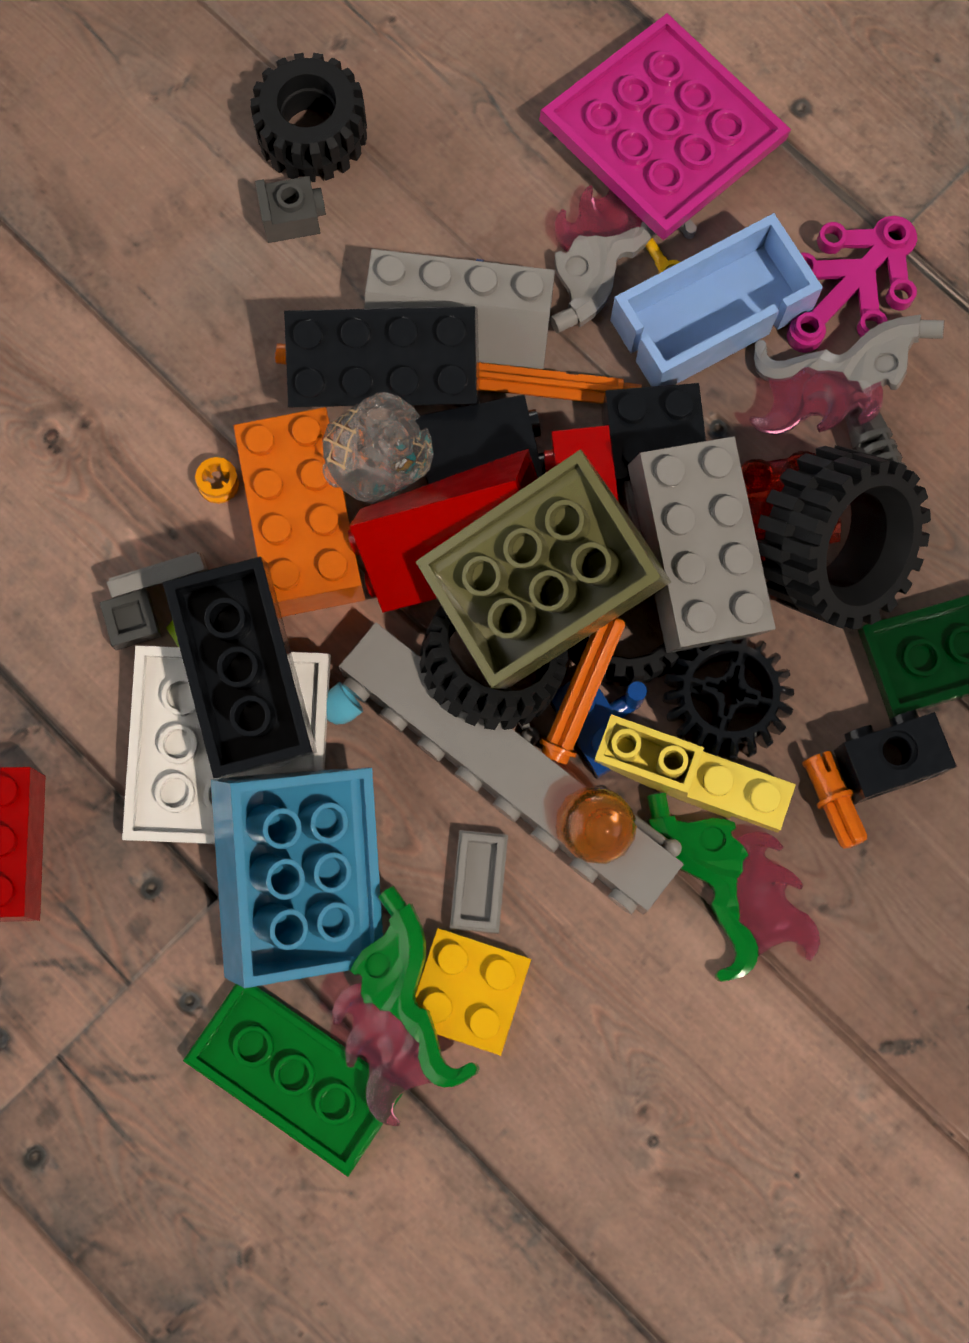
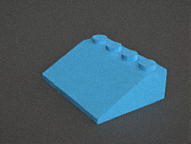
M372 768L256 774L211 779L224 978L243 988L350 970L361 951L383 936L381 901L378 898L380 895Z

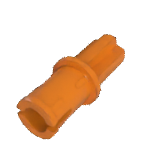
M831 751L823 752L822 757L820 753L803 761L802 765L806 769L820 800L816 804L817 808L824 809L839 845L843 849L855 847L867 840V833L850 798L854 795L852 789L847 790Z

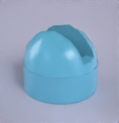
M338 682L328 691L327 720L335 725L346 724L363 712V708L358 700L343 687L341 682Z

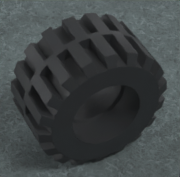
M304 53L294 54L295 60L287 61L284 57L276 61L277 68L273 70L268 67L262 73L263 82L256 81L253 88L255 98H251L250 105L252 119L261 152L266 161L271 160L272 168L279 173L286 169L287 176L290 179H295L302 175L305 177L310 176L311 182H316V176L324 175L326 181L334 178V171L338 169L342 173L350 169L349 159L357 161L362 154L361 146H365L367 140V122L363 93L360 83L355 82L354 73L349 68L342 70L341 62L332 57L327 62L324 61L323 54L313 53L312 58H305ZM308 109H319L331 114L325 122L313 127H299L289 123V120L294 115Z

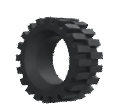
M835 445L834 448L828 446L816 448V456L805 453L797 459L799 471L789 468L785 470L780 476V480L785 486L781 492L772 489L766 502L773 505L770 515H760L757 528L766 530L765 539L757 540L760 555L765 557L762 567L765 579L768 580L766 583L768 594L777 597L775 601L783 606L844 629V626L852 630L862 628V622L872 625L880 620L879 609L890 613L898 605L894 597L897 592L907 594L913 584L907 579L911 570L920 571L924 559L917 557L920 547H928L930 536L929 533L922 531V525L931 521L930 509L920 505L928 499V495L924 487L916 485L920 480L918 475L914 471L907 470V466L843 446ZM850 504L851 524L848 537L838 556L826 567L831 535L840 516Z

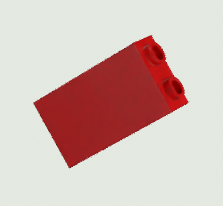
M528 449L361 508L349 525L348 538L355 555H361L366 568L365 583L367 590L372 598H377L382 613L437 599L416 561L535 481L538 477Z

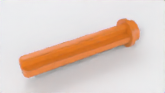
M616 618L590 635L548 737H542L540 743L543 745L541 752L548 758L562 764H567L570 757H576L577 752L573 748L625 628V622L622 619Z

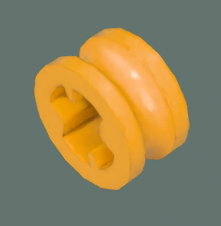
M208 458L196 469V485L199 493L205 500L216 504L225 503L237 493L239 480L236 469L225 458ZM216 471H222L224 478L229 479L228 483L221 482L223 487L220 489H212L211 483L206 481L207 477L213 479L212 473Z

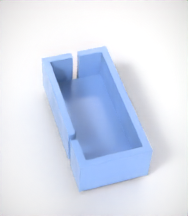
M775 213L615 296L610 321L629 352L633 353L638 350L636 363L651 387L676 385L769 335L773 325L779 330L790 324L793 319L801 314L812 312L823 287Z

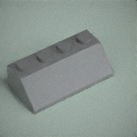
M371 249L364 309L475 306L478 308L480 363L543 370L555 270Z

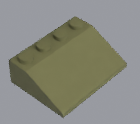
M581 449L416 561V564L490 687L508 689L671 583L645 539Z

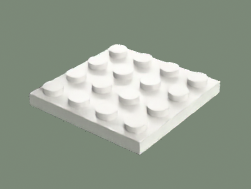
M135 645L122 840L215 844L211 779L220 778H213L180 647ZM291 652L317 753L224 778L325 770L327 698L331 660L329 653Z

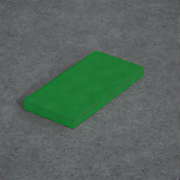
M235 984L183 1060L186 1064L347 1177L350 1176L406 1090L403 1086L258 986L243 988Z

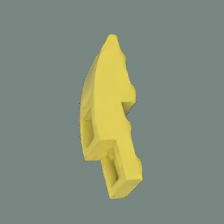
M611 714L597 751L595 762L645 786L730 819L732 816L777 833L781 830L796 784L703 751L704 747Z

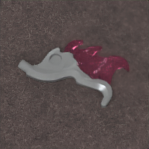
M589 185L581 196L578 210L579 216L576 222L566 221V211L564 209H561L556 217L554 227L556 240L567 253H564L562 250L555 253V269L558 278L568 291L571 301L567 309L550 316L551 325L556 333H560L574 325L581 328L593 319L604 308L612 293L617 261L623 257L634 258L645 248L649 240L657 235L610 189L605 197L596 199L592 197L593 186ZM691 219L679 227L687 239H692L695 236L697 227Z
M914 315L883 322L870 329L847 352L841 355L833 354L825 349L788 360L775 361L767 355L766 342L758 340L755 343L754 352L755 368L759 376L769 382L774 402L771 411L765 417L751 416L749 418L750 423L756 430L764 434L776 435L792 430L808 417L821 416L823 419L817 425L818 432H823L835 427L844 419L848 412L857 407L863 409L858 416L860 425L873 420L883 406L882 386L888 385L890 390H897L907 374L908 351L913 343H918L919 338L943 339L945 320L921 319V315Z

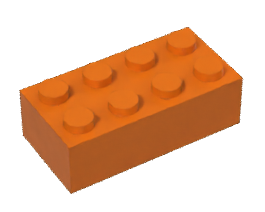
M323 407L233 425L257 557L261 556L268 563L282 617L365 601L357 555L353 552L348 538L350 519L340 469L338 465L332 462L328 463L327 460L334 446L333 443L324 441L325 437L332 431L327 408ZM334 447L333 458L338 462L336 449Z

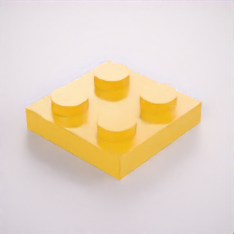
M437 928L416 991V1002L421 1008L430 1011L437 1035L501 1056L531 959Z

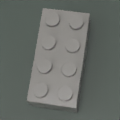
M735 436L639 453L627 466L641 533L671 581L670 584L654 593L666 653L759 636L776 629Z

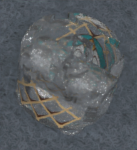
M382 392L370 398H365L332 420L327 425L322 441L325 459L323 474L327 482L333 487H341L343 491L356 500L375 504L390 498L423 477L430 470L433 459L432 439L428 429L425 428L421 431L415 420L421 416L414 407L399 396Z

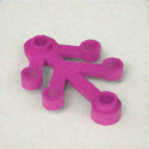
M887 216L879 220L874 229L846 230L843 225L837 222H829L823 225L817 237V245L822 252L835 254L841 248L871 249L862 259L816 260L809 253H801L818 280H842L812 312H805L791 321L786 337L789 345L794 350L801 353H809L816 350L826 334L825 324L857 290L861 318L857 325L859 336H864L870 330L865 324L866 321H874L878 325L888 321L886 315L879 310L876 270L886 260L890 279V288L886 293L888 305L898 311L906 310L911 306L917 295V288L912 281L908 280L906 256L913 251L917 243V232L913 224L900 216ZM888 232L895 233L902 239L894 240L889 236ZM834 234L838 237L839 241L835 243L829 242L825 235ZM894 291H905L908 299H899ZM801 324L813 326L816 332L807 333L803 331Z

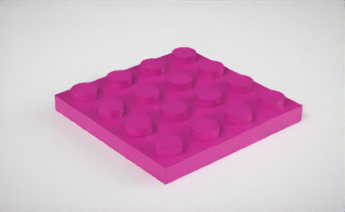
M668 13L542 108L539 121L662 240H665L785 142L791 131L779 117Z

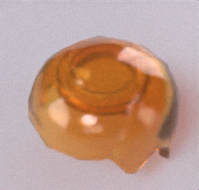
M582 787L566 796L556 814V833L558 839L576 858L586 863L608 864L624 856L635 840L637 829L636 817L622 796L614 791L602 787Z

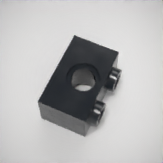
M912 710L889 719L891 727L874 732L872 725H867L844 734L846 742L837 747L834 753L848 789H852L854 792L852 796L854 805L943 775L957 767L935 712L919 717L917 710ZM884 743H890L899 748L902 754L900 765H893L885 759L883 755Z

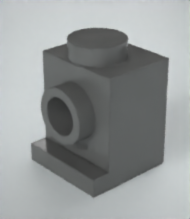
M310 176L265 184L264 179L255 181L262 222L268 243L321 234L318 216L326 215L321 188L312 189Z

